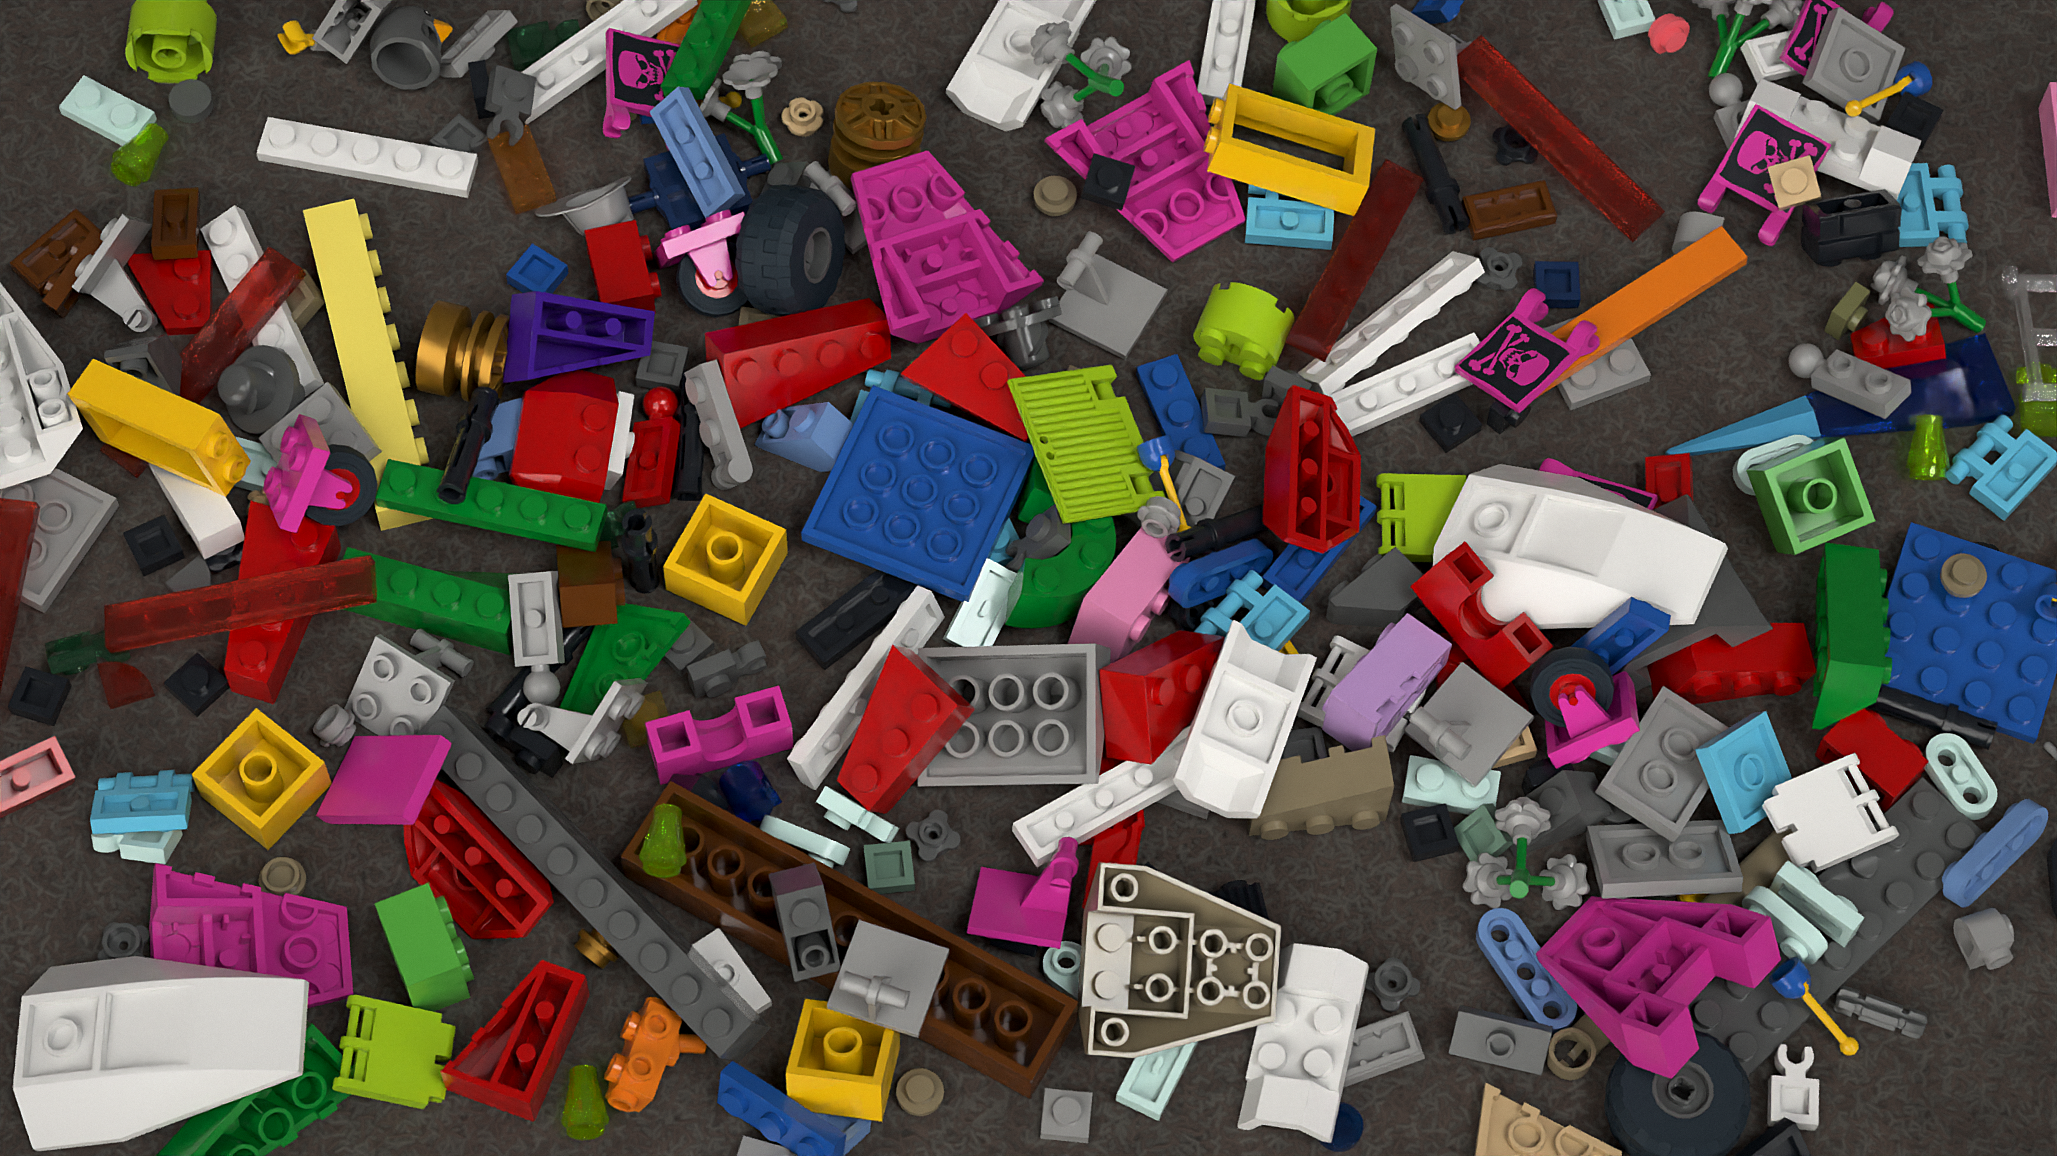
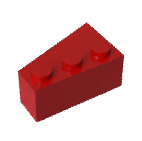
M967 313L960 317L900 373L904 380L965 411L1000 432L1026 443L1031 442L1007 383L1008 379L1026 376Z
M1770 623L1773 627L1772 630L1734 647L1730 646L1718 634H1714L1648 664L1654 699L1663 686L1692 705L1773 693L1777 696L1794 694L1800 691L1802 685L1817 672L1804 623Z
M1179 630L1099 669L1106 758L1150 765L1154 763L1194 718L1212 668L1217 662L1223 646L1224 636Z
M892 645L836 781L868 811L888 813L975 711V708L911 649Z
M541 960L501 1004L502 1008L484 1028L480 1027L471 1037L472 1041L453 1062L450 1060L440 1071L446 1090L535 1122L590 996L586 975Z

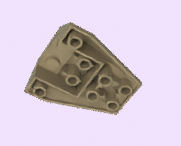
M1098 863L1083 912L1079 970L1078 1016L1085 1055L1136 1058L1275 1021L1281 925L1150 867Z

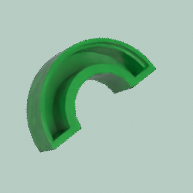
M1037 458L1032 463L1029 475L1020 494L1018 519L1028 524L1036 515L1043 514L1055 504ZM1112 516L1071 523V543L1054 557L1046 559L1025 558L1009 588L1005 625L1019 628H1044L1061 624L1079 613L1084 597L1109 568L1114 557L1116 532Z

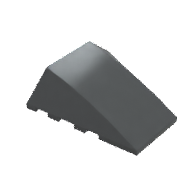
M1687 494L1653 510L1717 539L1695 503ZM1725 554L1695 623L1669 625V631L1612 676L1627 671L1634 683L1636 692L1652 684L1647 667L1648 664L1714 634H1718L1730 646L1734 647L1772 630L1773 627L1755 603L1756 600L1749 589L1743 584L1734 570V565Z

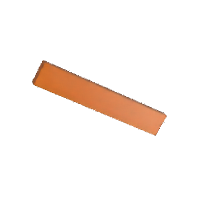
M1719 226L1552 332V335L1566 343L1577 324L1582 320H1587L1596 325L1597 332L1594 335L1599 337L1600 345L1593 352L1579 357L1540 395L1746 265L1748 256L1722 226Z

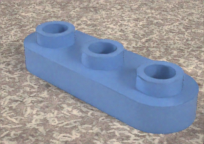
M2024 799L2019 803L2012 804L2005 812L2003 818L1989 832H1984L1977 838L1970 851L1959 861H1955L1947 867L1942 876L1944 897L1960 907L1971 905L2038 840L2048 821L2047 809L2031 799Z
M1496 908L1486 912L1481 917L1476 930L1477 944L1528 1020L1553 1026L1552 1035L1562 1029L1570 1028L1577 1013V1003L1537 960L1536 953L1540 950V946L1521 918L1513 911L1505 908ZM1501 930L1506 933L1508 939L1504 942H1497L1492 938L1491 932ZM1527 968L1533 973L1534 977L1531 980H1523L1518 976L1517 970ZM1547 1006L1555 1007L1559 1011L1560 1016L1555 1019L1545 1016L1543 1008Z

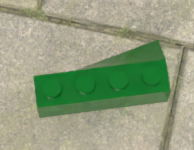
M1825 542L1816 580L1815 624L1818 625L1814 643V658H1817L1818 661L1816 676L1813 680V696L1818 697L1812 714V729L1821 730L1875 703L1881 684H1889L1892 672V658L1885 657L1888 652L1890 643V627H1883L1887 620L1889 599L1882 597L1886 587L1887 569L1880 568L1879 549Z
M347 547L332 585L339 609L415 630H420L421 628L426 633L510 655L512 652L513 633L508 575L517 573L430 570Z
M306 1021L303 1075L192 1116L156 1156H265L278 1146L284 1148L298 1138L297 1133L316 1119L323 1120L338 1109L336 1105L351 1095L333 1090L334 1078L340 1075L343 1055L311 1022Z

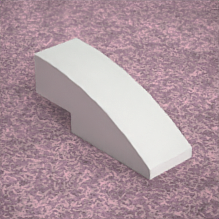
M149 463L150 469L187 534L191 535L204 559L244 541L245 536L241 522L225 496Z

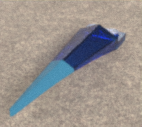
M1983 333L1948 344L1945 343L1946 359L1886 368L1885 370L1911 381V394L1886 419L1821 391H1815L1672 447L1666 451L1665 455L1690 453V456L1756 447L1792 435H1804L1810 439H1821L1824 437L1968 427L1995 421L2002 414L2007 417L2014 416L2016 406L1987 336Z

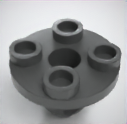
M1057 296L1033 302L1034 310L1030 311L1028 303L1004 309L1002 313L1003 319L999 320L998 313L974 319L973 321L988 336L997 334L998 345L1006 351L1007 357L1020 370L1032 369L1042 365L1050 357L1046 343L1048 326L1045 320L1062 315Z
M258 345L249 348L236 359L234 364L229 365L223 370L218 381V392L223 402L226 403L230 417L239 428L253 434L263 435L305 399V389L300 384L299 373L294 361L283 349Z

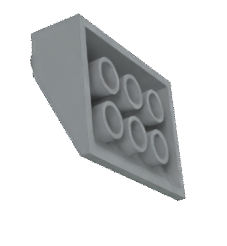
M1091 643L918 648V656L975 708V711L918 777L919 787L1098 784L1105 738L1099 669L1110 664L1109 647Z

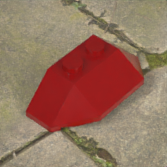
M578 369L559 373L524 392L509 472L513 485L597 503L600 502L605 488L619 407L614 378Z
M1292 385L1288 389L1266 445L1263 524L1283 542L1324 554L1359 532L1361 454L1347 426L1335 412L1338 408L1333 398Z
M435 779L413 825L403 824L404 844L411 876L420 885L429 883L434 898L444 896L452 919L472 939L527 937L554 903L549 880L468 796Z

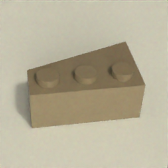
M1382 735L1371 738L1372 747L1345 753L1343 745L1328 748L1330 757L1303 763L1300 755L1281 759L1260 816L1258 818H1246L1249 836L1261 835L1263 839L1275 840L1285 837L1289 831L1307 830L1309 834L1319 835L1332 831L1334 826L1352 824L1353 828L1364 830L1376 827L1380 824V821H1386L1394 790L1386 736Z

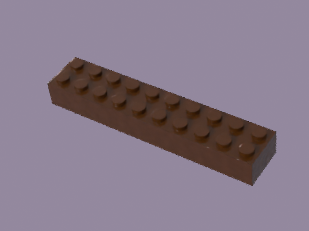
M672 781L669 782L621 855L623 872L627 879L709 924L720 928V930L790 967L776 913L768 874L815 863L824 885L840 966L843 964L859 920L948 948L949 955L918 1038L1029 1099L1033 1096L1077 1022L1079 1002ZM840 971L810 979L833 990Z

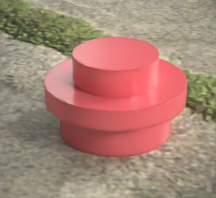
M1674 14L1660 16L1652 23L1648 31L1651 47L1658 54L1678 51L1687 40L1690 30L1689 24L1685 19L1676 17Z

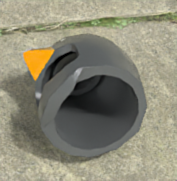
M419 6L394 8L378 22L373 30L370 40L372 69L384 82L399 89L415 90L428 86L440 75L441 46L452 32L453 27L446 22L435 19L430 12Z

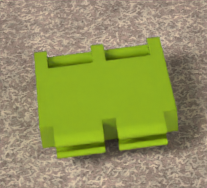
M1393 473L1377 475L1376 486L1381 489V510L1377 512V523L1382 525V546L1378 548V554L1385 556L1396 547L1410 562L1433 563L1434 546L1466 482V475ZM1390 489L1393 490L1394 509H1390ZM1391 525H1394V546H1391Z
M349 995L346 1007L350 1009L346 1036L341 1037L339 1045L344 1050L340 1075L334 1078L333 1090L424 1109L429 1101L442 1103V1100H445L446 1087L440 1071L445 1066L435 1064V1060L448 1062V1059H451L456 1027L441 1023L442 1013L360 995ZM360 1011H361V1012H362L361 1021H360V1023L358 1024L359 1013H360ZM353 1052H355L354 1065L350 1071Z

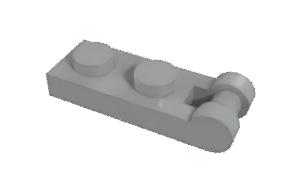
M717 359L702 363L684 373L686 377V394L690 402L696 407L701 422L699 426L700 436L703 443L709 447L715 464V468L711 473V480L718 489L728 490L748 481L752 476L753 468Z

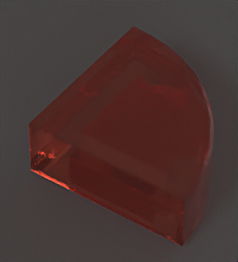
M102 662L97 664L110 709L155 696L149 680L137 668L121 662Z

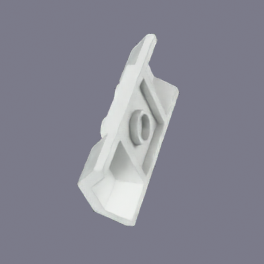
M999 0L946 88V94L962 113L1003 131L1023 127L1039 98L1042 99L1041 92L1044 89H1048L1062 65V62L1058 59H1054L1050 64L1043 63L1039 66L1034 64V58L1031 56L1033 50L1031 38L1035 36L1036 29L1040 25L1047 23L1052 24L1055 22L1059 24L1067 21L1069 29L1072 31L1067 45L1072 48L1079 36L1081 26L1097 0Z
M1760 79L1746 108L1735 138L1754 105L1757 104L1831 144L1830 150L1817 171L1871 192L1886 189L1897 200L1921 140L1882 125L1881 127L1876 126L1859 116L1851 117L1848 114L1830 108L1821 101L1800 97V93Z
M1235 620L1231 622L1217 662L1212 668L1172 779L1186 800L1226 818H1258L1260 816L1317 657L1310 654L1285 655L1252 640L1242 623Z
M1294 943L1279 950L1275 1021L1257 1026L1246 1074L1247 1085L1237 1125L1238 1128L1251 1130L1261 1125L1300 1130L1320 1141L1332 1142L1354 1032L1357 1026L1369 970L1368 963L1341 949Z

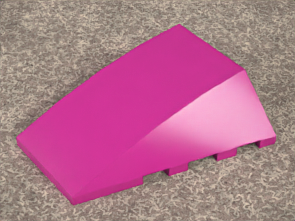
M1190 60L1155 78L1149 92L1090 125L1087 126L1083 119H1080L1045 139V142L1085 180L1094 153L1134 165L1135 169L1122 211H1118L1172 263L1235 229L1246 221L1232 179L1207 171L1210 153L1204 152L1203 149L1210 124L1205 113L1207 108L1202 94L1198 93L1193 79L1194 71Z
M928 150L852 173L851 182L891 335L917 344L940 337L965 313L972 320L994 313L1000 315L1004 309L1010 308L1043 284L1044 280L1035 270L1030 272L1018 259L1020 253L1008 240L1003 242L989 227L991 221L982 210H974L964 199L965 191Z
M155 863L149 923L150 958L305 979L309 982L307 1008L344 1000L349 995H353L347 907L289 893L279 896L262 892L261 887L245 883L242 884V887L214 881L215 876L197 872L192 876L171 871V866Z

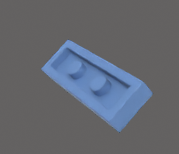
M677 87L650 111V114L704 217L707 218L728 210L745 193L690 89Z

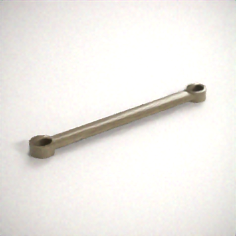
M1774 829L1739 863L1743 875L1742 892L1707 894L1699 903L1732 904L1743 908L1742 900L1754 887L1763 886L1768 888L1787 861L1791 862L1781 841L1785 836L1792 834V830L1789 829L1777 834ZM1585 1013L1571 1028L1562 1029L1554 1034L1550 1040L1546 1056L1547 1065L1552 1073L1561 1079H1580L1588 1073L1595 1057L1611 1041ZM1565 1040L1576 1041L1577 1044L1567 1055L1575 1061L1586 1050L1588 1059L1580 1067L1570 1068L1563 1059L1559 1062L1555 1057L1556 1044Z

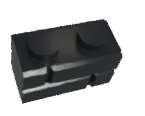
M1886 189L1803 203L1802 222L1804 224L1801 229L1802 249L1816 264L1827 267L1837 266L1842 263L1843 259L1855 257L1865 260L1878 259L1882 256V253L1899 250L1900 231L1898 227L1901 226L1902 208Z

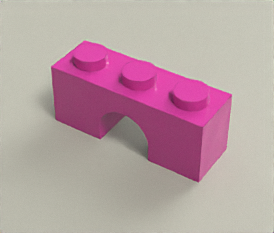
M780 686L735 697L734 708L727 714L715 719L694 720L690 710L645 722L648 745L660 785L668 783L673 774L694 776L695 773H706L793 748L792 725Z

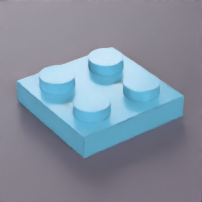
M1766 711L1748 715L1695 749L1728 834L1742 833L1765 818L1767 814L1762 806L1764 801L1774 797L1772 791L1776 785L1792 779Z

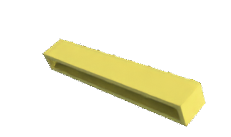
M353 198L303 210L351 410L382 451L370 461L375 471L378 491L388 459L421 466L422 464L429 463L424 438L414 439L412 426L420 425L414 399H404L402 389L410 387L405 362L395 363L393 351L399 350L401 347L395 323L390 325L385 323L383 314L392 311L386 287H376L374 277L382 275L377 251H367L365 240L373 239L367 213L358 215L355 199ZM376 499L374 501L381 531L433 519L431 517L378 507Z

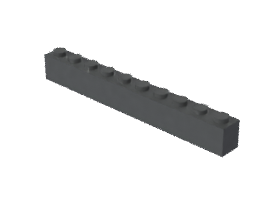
M445 704L439 708L416 735H442L452 743L441 767L445 773L719 1058L740 1062L771 1028L766 1021L466 712Z

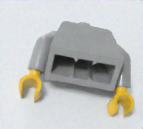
M336 0L318 30L312 29L309 34H305L298 21H290L283 25L285 33L278 34L277 36L289 54L300 53L309 46L312 51H330L344 63L348 64L369 40L375 26L390 12L397 0Z

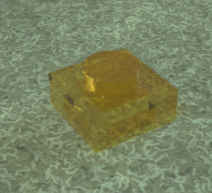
M752 0L738 31L753 48L788 28L786 17L772 0Z
M661 690L643 695L645 700L636 715L630 720L625 718L622 725L630 749L648 744L645 722L669 716Z

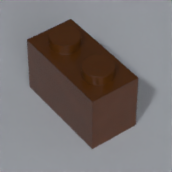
M599 542L596 552L556 545L562 628L618 624L617 606H625V591L621 557L612 558L611 542Z

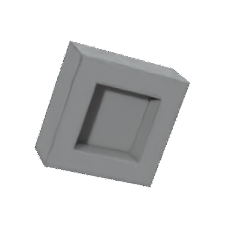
M1045 1088L1040 1139L1088 1143L1092 1093Z

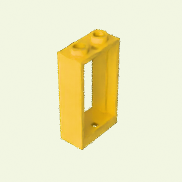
M1230 83L1223 98L1214 99L1208 116V123L1214 124V127H1210L1203 149L1204 152L1210 153L1207 167L1208 172L1355 216L1369 188L1375 128ZM1234 123L1344 157L1343 171L1233 138Z
M92 359L68 392L70 399L102 442L225 497L234 485L243 478L251 462L220 414L98 360Z

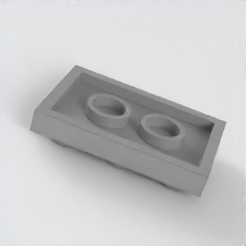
M1663 686L1640 721V731L1634 733L1629 738L1595 793L1674 843L1709 789L1708 781L1695 749L1729 727Z
M1723 820L1688 821L1674 843L1643 823L1587 826L1586 842L1602 899L1742 892L1743 875Z

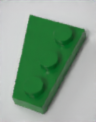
M625 603V606H617L618 624L595 625L560 708L593 715L614 681L635 678L645 680L690 625L691 621L685 613Z

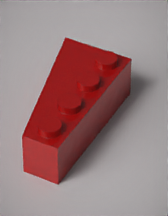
M870 298L705 333L706 362L717 359L740 429L775 413L778 409L782 410L891 359V338L886 314Z
M250 500L224 672L231 692L275 704L342 549L335 525H323L314 519L304 516L297 533L279 528L270 506Z

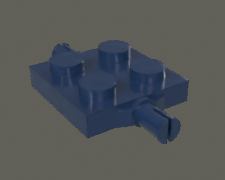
M723 133L715 136L745 193L729 209L732 216L742 212L746 214L749 210V205L753 201L747 188V178L771 171L770 163L766 153L741 161L732 151L727 137ZM667 151L643 159L644 169L650 181V191L628 197L632 215L656 207L657 211L664 216L670 231L685 225H689L691 231L701 228L700 225L706 222V218L671 152Z

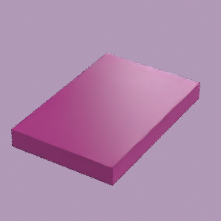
M442 735L355 736L316 816L329 824L413 825L452 743Z

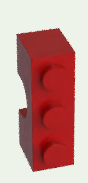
M1464 541L1410 587L1420 598L1423 605L1431 611L1450 634L1452 640L1461 647L1477 666L1482 676L1496 688L1502 690L1553 648V645L1525 612L1512 621L1504 622L1493 618L1485 610L1481 600V591L1483 586L1494 575Z

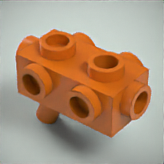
M655 997L646 998L643 1007L638 1012H630L621 1030L620 1037L625 1039L621 1054H614L604 1076V1079L609 1081L605 1098L608 1099L607 1101L612 1107L618 1110L640 1112L654 1099L665 1066L673 1067L680 1053L704 1054L707 1044L697 1034H679L683 1019L662 999Z

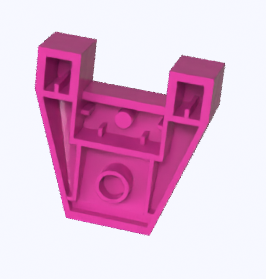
M1591 896L1536 953L1540 964L1632 1065L1670 1079L1699 1050L1688 1005L1711 980L1717 976L1755 989L1781 961L1771 917L1732 904L1630 898L1602 899V897Z

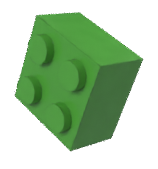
M1346 13L1333 21H1323L1314 29L1312 34L1299 42L1292 41L1281 49L1277 55L1272 97L1334 116L1370 93L1377 47Z
M1824 437L1746 470L1774 547L1778 553L1796 555L1875 522L1845 437Z
M429 883L374 903L384 935L412 1007L434 1012L470 998L466 983L474 980L469 966L470 962L460 936H457L450 910L443 895L434 898Z

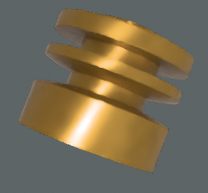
M864 82L851 86L840 95L835 107L834 134L831 139L828 158L832 176H837L843 184L854 192L851 182L852 173L920 153V145L923 140V130L927 118L922 102L915 94L905 88L886 82Z
M438 300L432 306L427 316L418 347L416 361L417 389L423 392L450 397L461 380L462 399L470 402L473 390L481 386L495 390L499 395L498 398L501 399L506 383H503L507 356L510 316L500 314L494 319L493 313L483 310L472 327L470 308Z

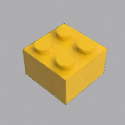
M705 493L663 566L666 590L747 626L788 554L786 529Z
M257 708L192 773L200 796L267 850L283 836L332 784L325 762Z
M805 999L786 1070L787 1096L814 1113L883 1121L900 1050V1032L827 1009L828 1001Z

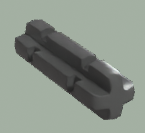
M1841 986L1834 1001V1010L1837 1013L1849 1017L1854 1013L1859 1015L1858 1020L1891 1031L1899 1028L1902 1029L1901 1034L1915 1039L1923 1035L1928 1018L1925 1012L1911 1007L1909 1011L1903 1010L1902 1004L1866 993L1865 997L1859 995L1860 990L1848 986Z

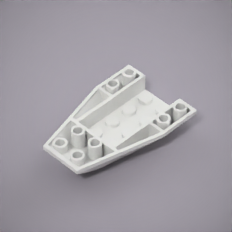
M0 283V489L51 474L83 427L76 405L68 396L71 388L63 363Z
M1498 464L1469 474L1434 546L1433 566L1466 541L1494 575L1483 586L1481 600L1485 610L1499 621H1512L1525 612L1538 629L1595 627L1630 597H1633L1640 601H1645L1654 608L1671 615L1670 625H1687L1695 623L1728 548L1726 543L1581 478Z
M138 956L50 967L22 996L13 1090L32 1148L36 1151L124 1142L303 1075L309 982L305 979Z

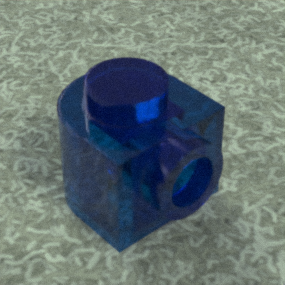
M747 760L739 762L727 769L720 778L719 787L734 814L748 823L752 820H763L764 815H770L773 808L782 803L769 777L756 761Z

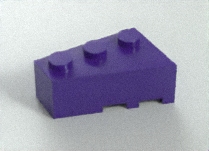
M540 291L513 294L511 298L503 383L530 380L650 356L655 311Z

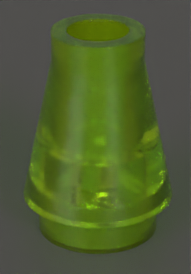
M148 123L141 132L113 153V161L110 165L113 174L121 182L129 186H138L141 182L148 181L162 148L168 141L166 131L157 124Z
M1916 416V425L1905 466L1910 469V479L1932 481L1946 479V469H1950L1942 416Z
M661 804L654 808L653 819L639 854V858L643 863V870L654 877H674L680 873L681 867L686 863L681 822L682 810L675 805Z
M578 1065L569 1070V1083L561 1124L566 1128L567 1135L573 1139L591 1140L598 1138L604 1134L605 1126L609 1122V1116L598 1082L597 1069L591 1065Z

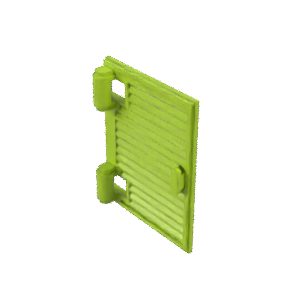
M1111 364L1014 378L1007 381L1063 524L1138 512V509L1141 506H1145L1151 497L1160 496L1166 498L1163 490L1154 492L1149 480V476L1154 471L1146 468L1139 457L1136 447L1144 442L1125 396L1117 398L1115 396L1111 383L1117 378V375Z

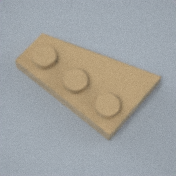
M1485 1083L1474 1156H1622V1151L1571 1125L1564 1127L1540 1115L1541 1110L1525 1102L1522 1106L1500 1095L1501 1090Z

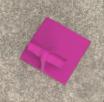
M1072 837L1061 838L1058 842L1057 853L1052 856L1051 861L1040 876L981 867L967 934L1060 949L1072 891V878L1076 875L1079 866L1078 859L1075 856L1078 842Z

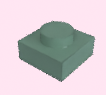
M1493 803L1482 804L1454 828L1458 842L1470 861L1477 862L1480 853H1488L1493 857H1498L1514 844L1513 838L1507 832L1496 828L1497 819L1495 812L1497 809Z
M910 841L864 845L867 886L869 889L879 894L915 891Z

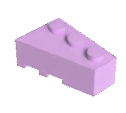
M1408 613L1396 625L1391 622L1379 636L1376 646L1367 655H1363L1346 677L1330 692L1322 707V710L1326 712L1322 730L1351 751L1372 747L1371 738L1382 735L1387 737L1447 664L1452 644Z

